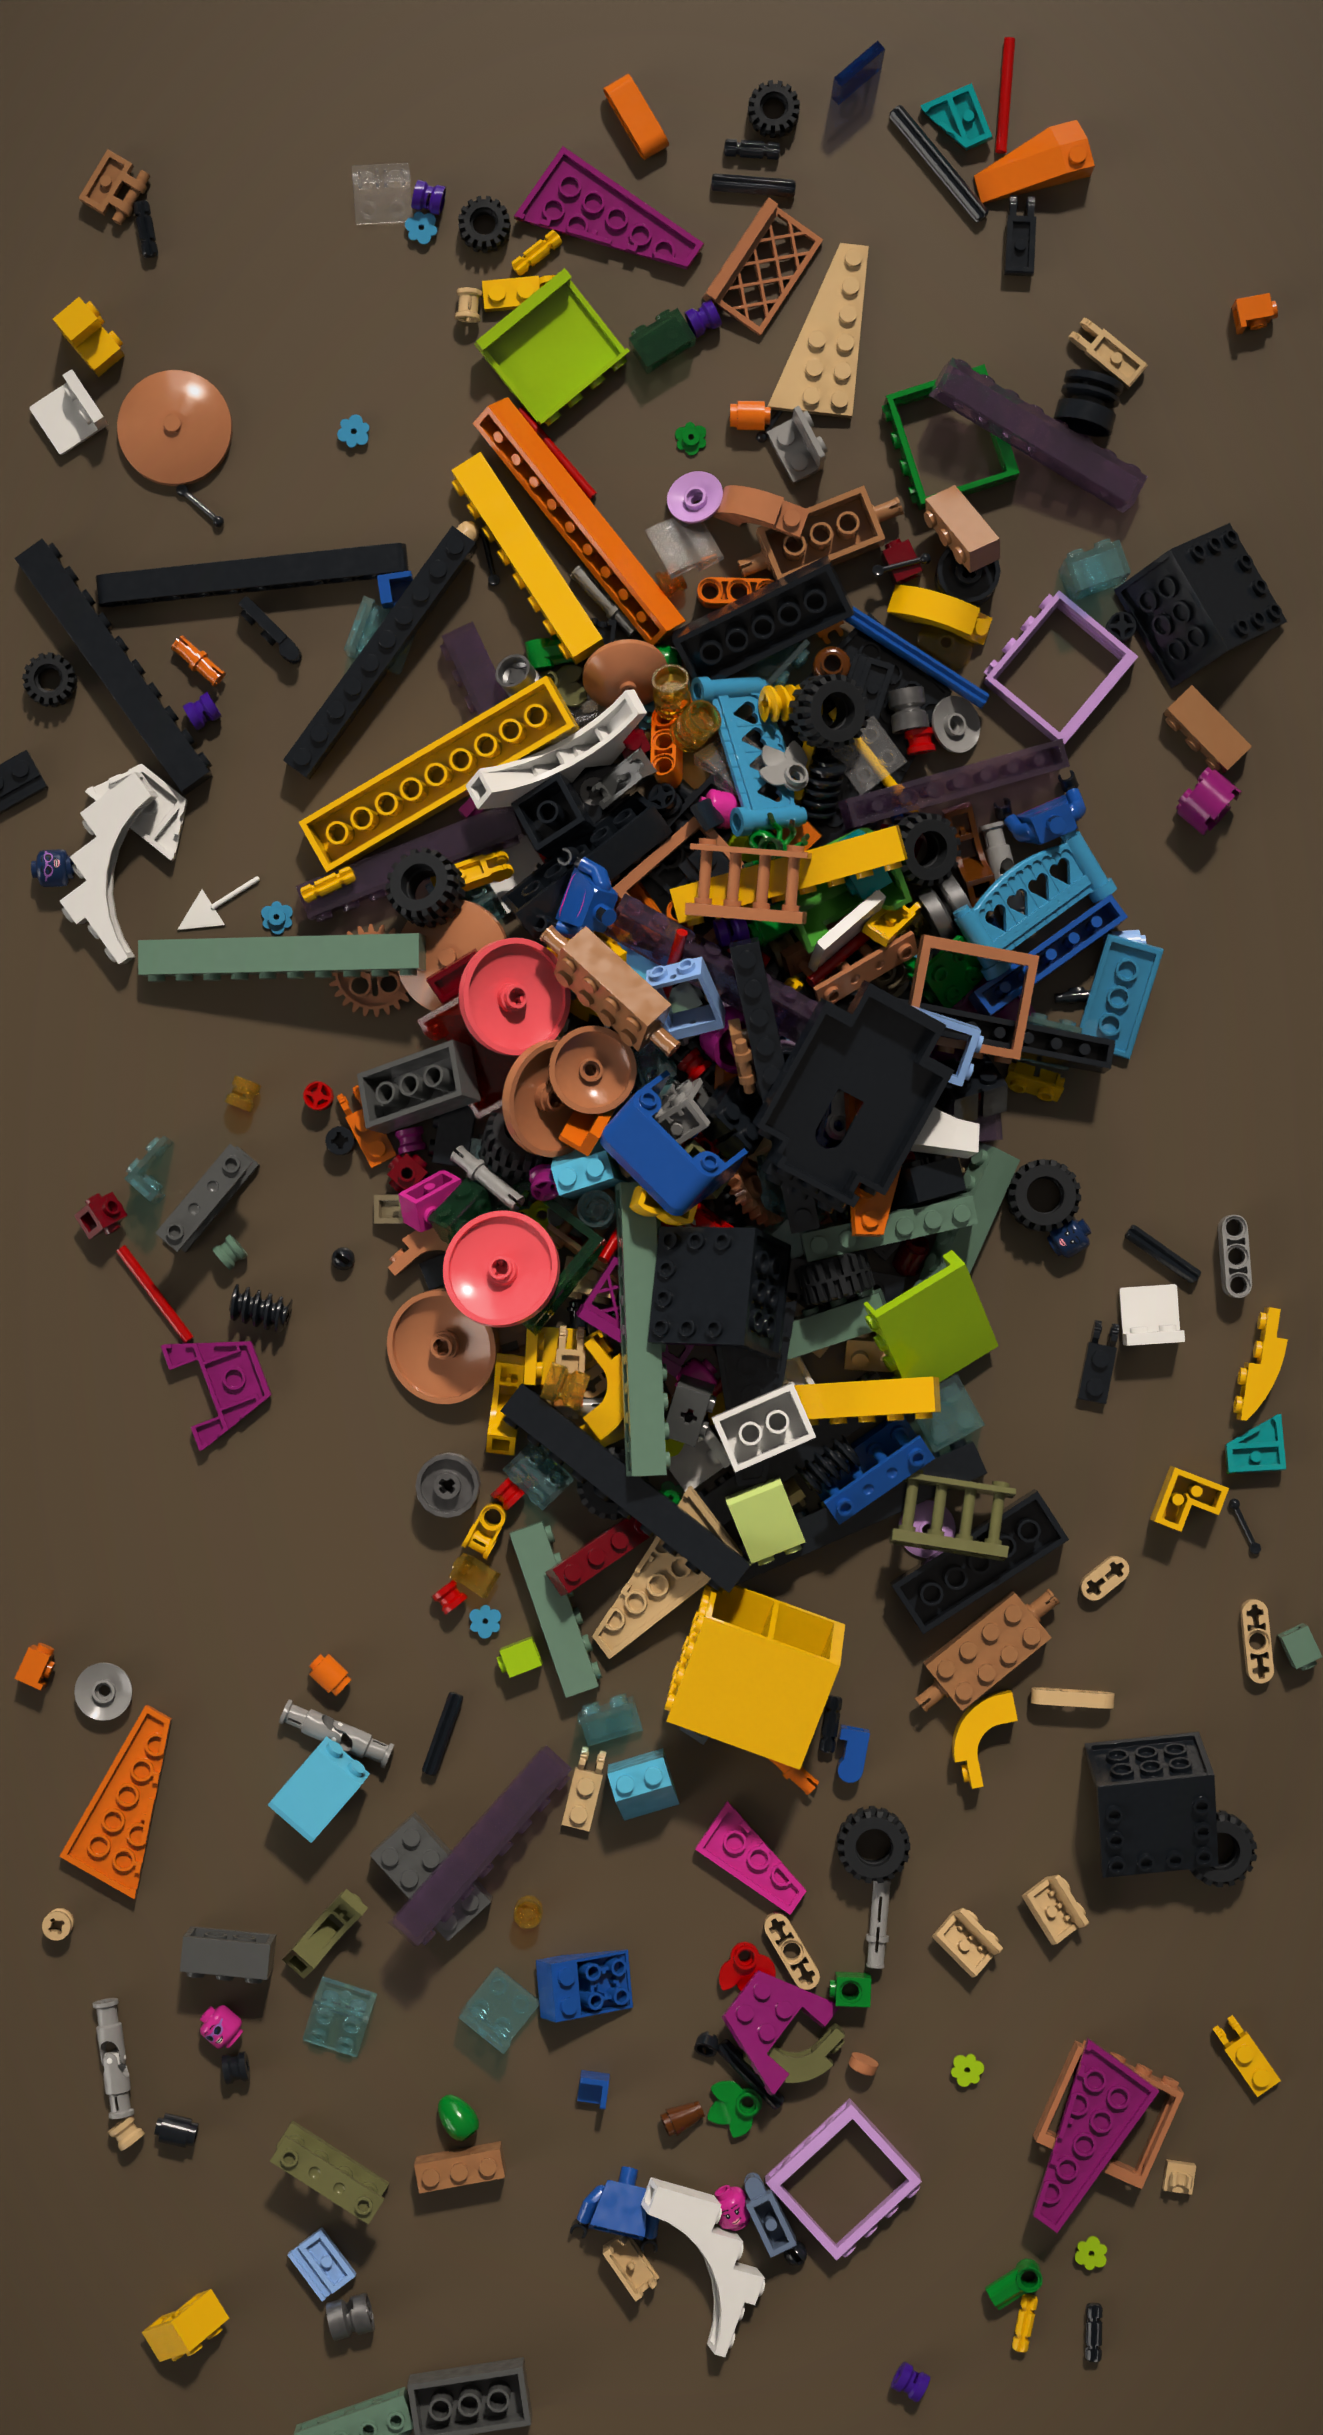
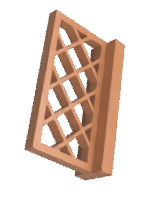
M768 198L762 205L702 297L705 301L710 299L713 304L759 336L763 333L823 241L814 232L777 207L778 203L771 198ZM776 217L787 223L789 234L774 236L772 223ZM768 231L769 237L763 238L766 232ZM805 236L814 243L809 251L797 253L794 237ZM790 238L792 254L778 257L775 241ZM770 242L773 258L758 260L756 247L760 243ZM753 255V261L747 262L750 256ZM799 257H804V259L802 260V262L799 264V259H798V258H799ZM794 259L796 271L793 275L782 277L779 261ZM774 262L777 278L762 281L759 265ZM755 266L757 282L743 284L741 270L744 267ZM737 278L738 285L731 286ZM789 280V282L784 288L783 281ZM778 282L779 297L766 301L763 285ZM759 286L761 302L746 304L744 288ZM739 289L742 305L731 307L722 299L728 291ZM774 304L768 312L767 305ZM763 307L765 318L760 326L749 319L748 308ZM737 310H743L744 315L739 313Z

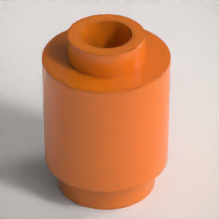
M737 401V404H730V427H737V430L764 431L765 425H770L771 409L770 407H765V401Z
M320 1654L309 1665L312 1669L309 1675L327 1693L332 1692L335 1696L352 1680L347 1675L348 1671L330 1654H327L325 1657Z

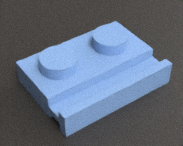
M323 2227L288 2252V2257L321 2301H324L326 2297L336 2292L357 2274Z

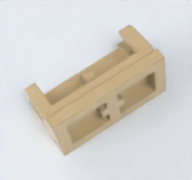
M617 2235L603 2245L604 2257L635 2302L642 2298L643 2292L649 2287L651 2289L655 2288L659 2275L633 2238Z

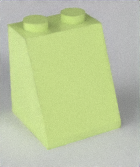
M780 1476L769 1479L766 1483L751 1486L725 1497L751 1564L757 1562L761 1566L774 1561L773 1555L784 1551L786 1555L802 1549L800 1544L805 1543V1539Z

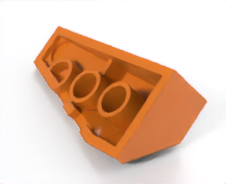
M1074 120L1048 127L974 175L973 178L978 197L983 204L1009 198L1010 195H1021L1090 177L1095 164L1088 138L1078 121Z

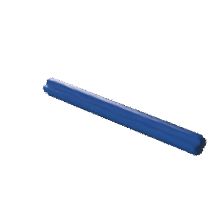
M854 606V615L844 619L850 625L977 707L982 708L989 699L987 692Z

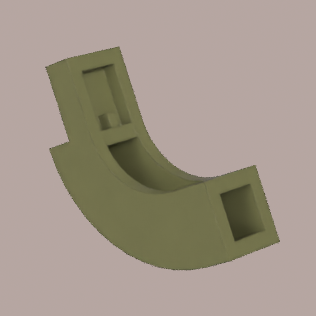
M348 1889L341 1892L282 1960L304 1979L315 1969L341 1936L365 1913L368 1907L362 1903L359 1896L351 1893Z
M835 2022L813 2046L806 2050L790 2052L774 2044L767 2055L789 2073V2076L783 2083L809 2081L822 2075L833 2066V2060L828 2053L834 2054L844 2044V2030ZM743 2052V2059L751 2066V2061L746 2053Z

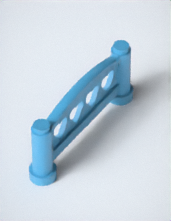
M707 676L695 677L691 682L690 688L692 701L696 706H711L741 807L733 808L730 814V827L736 837L749 836L757 830H775L770 824L769 814H773L775 821L783 829L790 828L791 825L800 827L806 824V809L795 805L794 791L787 789L784 785L776 786V794L780 797L779 802L757 792L767 782L760 776L758 770L750 767V764L761 756L762 750L742 741L751 730H756L761 735L760 742L763 745L785 752L787 748L777 722H772L770 716H768L766 722L762 721L760 717L758 700L762 688L767 686L766 680L759 676L711 680ZM742 705H750L753 709L752 716L756 719V724L745 721L735 716L734 713Z
M1074 830L1060 836L1062 839L1060 845L1040 851L1007 870L985 891L973 908H970L967 904L954 911V921L968 943L1012 950L1086 895L1089 896L1092 903H1096L1115 892L1117 887L1112 878L1106 877L1080 831ZM1061 858L1067 862V883L1051 876L1049 871L1052 865H1058ZM1039 874L1044 875L1046 878V899L1031 892L1028 888L1029 882L1031 880L1037 881ZM1019 889L1025 894V915L1007 905V898L1015 896ZM997 905L1003 908L1004 931L989 924L985 919L986 913L988 911L994 912ZM977 957L982 966L980 971L986 981L1000 976L1011 967L1010 963Z

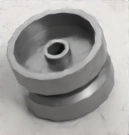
M951 875L949 878H943L944 882L935 884L938 895L929 886L918 889L913 895L915 901L923 905L920 912L935 937L953 940L957 936L955 926L960 931L954 921L953 912L967 904L970 908L972 906L956 879Z
M447 1452L434 1456L422 1466L417 1474L415 1488L418 1500L427 1511L435 1516L450 1518L459 1516L471 1508L479 1496L481 1481L479 1472L471 1460L461 1454ZM445 1480H453V1489H445L443 1485Z

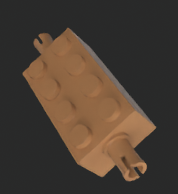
M861 486L806 508L810 511L799 539L764 526L758 527L756 536L761 546V552L737 561L739 569L742 571L741 574L745 578L767 568L768 571H771L774 581L827 555L834 566L882 547L886 538L880 523L903 515L902 505L899 506L900 501L896 497L874 507L871 504L865 486Z
M553 925L549 926L542 933L540 940L558 955L554 970L557 981L563 987L572 990L577 995L581 1004L585 1007H590L597 1013L601 1022L608 1027L611 1026L626 1045L634 1047L639 1052L652 1041L667 1057H670L679 1048L681 1042L677 1041L663 1028L672 1004L588 927L585 926L569 941Z
M1048 1588L1045 1593L1028 1605L1024 1604L1017 1594L1011 1590L923 1662L935 1677V1683L918 1697L916 1696L915 1700L926 1713L945 1696L947 1698L951 1697L962 1711L1052 1638L1040 1624V1618L1057 1604H1060L1059 1600Z

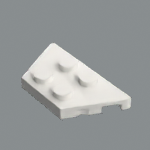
M143 764L129 769L128 772L113 776L108 781L95 787L87 788L85 792L94 800H98L133 772H141L158 797L140 813L130 828L172 862L175 860L188 802L182 795Z

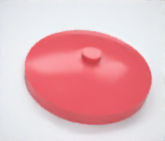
M507 938L484 946L468 962L459 986L460 1011L470 1033L487 1049L502 1055L519 1056L538 1042L555 1040L562 1031L570 1011L571 992L569 988L563 987L557 981L554 970L558 959L550 950L529 939Z
M514 1211L488 1212L470 1220L451 1240L443 1262L445 1288L454 1305L474 1322L496 1328L519 1325L537 1315L552 1298L560 1275L559 1255L551 1236L534 1219Z

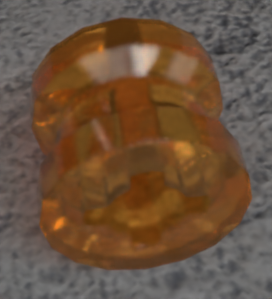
M675 563L669 565L668 570L664 572L658 571L654 573L660 589L668 599L673 597L674 592L688 589L685 579Z

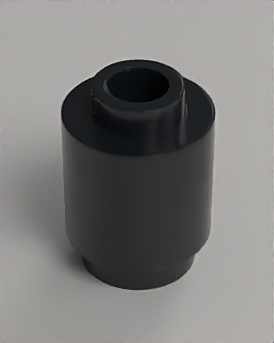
M165 2113L164 2118H158L154 2135L159 2136L158 2142L183 2148H186L187 2145L193 2147L199 2123L192 2122L193 2119Z

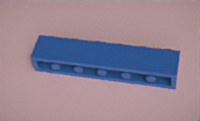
M1112 894L1027 953L1039 956L1034 986L1128 918ZM1012 964L1006 972L974 991L968 997V1000L979 1014L993 1016L1021 996L1026 966Z

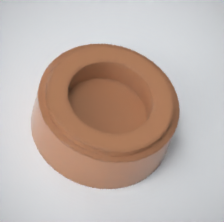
M853 2052L848 2062L854 2071L866 2076L875 2075L879 2066L876 2060L858 2052Z

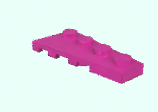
M727 1800L696 1845L695 1850L791 1915L806 1893L805 1887Z

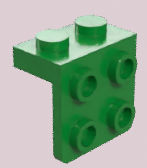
M957 935L953 939L957 941L967 942L965 937L962 935ZM940 951L928 962L921 999L926 1004L952 1008L984 978L980 971L982 966L977 957ZM914 956L903 962L909 972L907 977L911 982L917 959Z

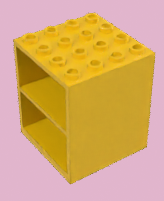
M706 1585L700 1600L699 1609L695 1612L689 1636L685 1639L680 1659L677 1661L672 1674L670 1689L664 1710L669 1711L666 1722L800 1770L840 1668L845 1624L735 1585L730 1593L726 1590L720 1593L712 1586Z

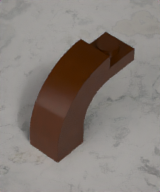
M965 802L942 809L943 817L951 822L950 827L956 828L958 833L955 834V837L960 838L961 844L957 845V850H961V856L956 857V862H958L956 871L964 893L973 908L985 891L995 882V877L982 849L972 805L970 802Z

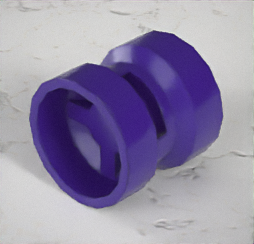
M417 180L411 208L416 210L424 208L428 209L432 214L440 215L445 201L446 187L441 185L433 187L429 186L425 181Z
M710 299L703 302L698 311L691 308L684 312L686 321L695 338L703 336L706 331L705 328L715 330L722 326L718 311Z
M208 692L202 694L198 701L194 703L188 702L183 705L187 716L197 731L205 727L206 722L210 720L216 721L222 717Z
M732 918L713 920L715 936L721 948L729 946V943L733 941L750 939L746 920Z
M903 2362L893 2377L891 2388L898 2392L903 2391L907 2393L909 2399L918 2402L929 2385L930 2376L924 2372H916L912 2365Z

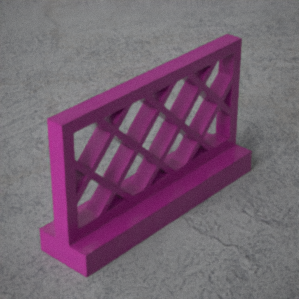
M613 1256L587 1299L579 1307L576 1315L621 1343L620 1319L618 1315L620 1305L616 1306L613 1290L619 1289V1284L612 1286L610 1273L618 1265V1258ZM607 1280L608 1287L602 1288L605 1281ZM609 1291L613 1307L599 1309L592 1304L598 1293ZM614 1311L615 1318L610 1316L606 1312ZM666 1344V1350L662 1352V1364H666L669 1374L677 1377L682 1369L681 1366L695 1345H684L685 1348L678 1358L669 1352Z

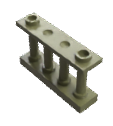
M921 1469L902 1481L907 1482L902 1525H898V1529H892L889 1544L999 1561L1007 1559L1009 1546L1002 1545V1541L999 1539L1005 1498L1012 1499L1016 1495V1489L1009 1488V1483L993 1481L992 1485L924 1475V1471ZM919 1484L936 1487L931 1528L927 1530V1533L915 1532L916 1527H913ZM947 1489L965 1491L959 1534H956V1538L944 1536L945 1532L942 1531ZM976 1493L993 1496L988 1538H985L984 1542L973 1541V1536H971Z
M292 2120L276 2145L277 2150L270 2159V2162L369 2225L385 2199L382 2195L389 2182Z

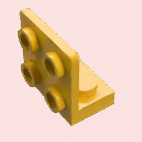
M527 1326L524 1385H555L556 1349H559L560 1328ZM567 1328L566 1349H577L576 1331L578 1329ZM586 1330L584 1332V1343L586 1340Z

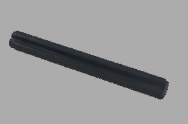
M902 105L895 107L890 112V119L975 222L979 223L985 219L989 211L904 107Z

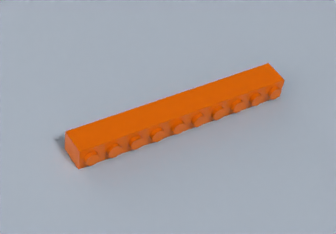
M508 397L487 406L473 422V425L647 643L653 646L671 637L672 632L677 630L686 620Z

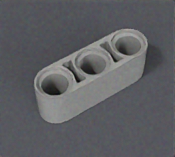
M1240 1215L1224 1216L1218 1223L1222 1289L1229 1297L1242 1298L1247 1296L1252 1289L1248 1225L1246 1220ZM1230 1220H1235L1239 1224V1231L1235 1236H1231L1226 1230V1224ZM1233 1248L1238 1249L1241 1253V1260L1236 1265L1232 1264L1228 1259V1253ZM1235 1277L1241 1278L1244 1284L1242 1291L1239 1293L1233 1292L1230 1287V1283Z

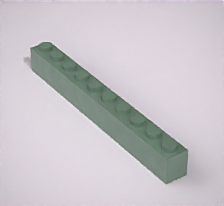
M420 933L138 940V975L148 977V982H165V977L176 976V981H193V976H203L205 981L221 980V975H231V980H249V975H259V979H276V974H287L288 979H303L304 973H315V978H332V973H343V977L355 978L361 977V972H371L372 977H388L389 971H400V976H417V971H426V936Z
M620 1182L615 1185L626 1477L667 1475L666 1469H670L671 1465L670 1453L666 1452L665 1440L669 1439V1424L664 1420V1411L668 1410V1395L663 1393V1381L667 1380L666 1364H662V1352H665L666 1344H652L648 1342L658 1248L657 1235H659L661 1221L656 1216L645 1217L630 1209L629 1205L634 1189L640 1186L638 1182Z

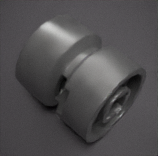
M519 654L505 657L498 664L495 673L497 682L509 697L542 678L528 659Z
M906 687L887 692L889 709L895 711V714L891 716L893 734H904L907 730L930 727L928 714L925 710L921 709L926 703L924 687Z
M367 2293L352 2296L349 2302L340 2299L326 2303L328 2325L334 2341L351 2337L354 2331L360 2335L375 2330L373 2311Z

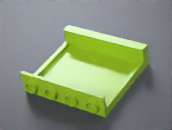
M565 268L474 343L475 347L539 426L544 422L548 426L561 416L558 410L566 404L570 408L583 398L580 392L588 386L592 390L605 380L602 374L609 368H612L615 372L627 362L624 356L630 352L628 348L624 349L570 280L572 276Z
M953 1250L942 1256L946 1268L880 1308L874 1310L868 1302L863 1303L868 1314L864 1318L870 1329L876 1332V1336L873 1339L880 1351L886 1355L882 1360L887 1369L894 1374L891 1379L939 1377V1382L998 1347L967 1266Z

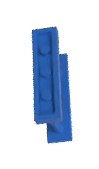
M905 1417L904 1420L887 1421L886 1419L850 1444L859 1457L861 1466L857 1467L850 1463V1474L841 1469L842 1479L838 1481L831 1476L832 1487L821 1483L823 1493L817 1494L822 1501L826 1499L824 1501L825 1505L840 1525L934 1460L935 1457L921 1436L916 1435Z

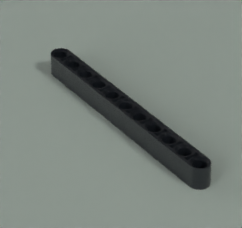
M390 543L107 573L96 576L98 606L117 607L377 579V575L409 571L406 544Z

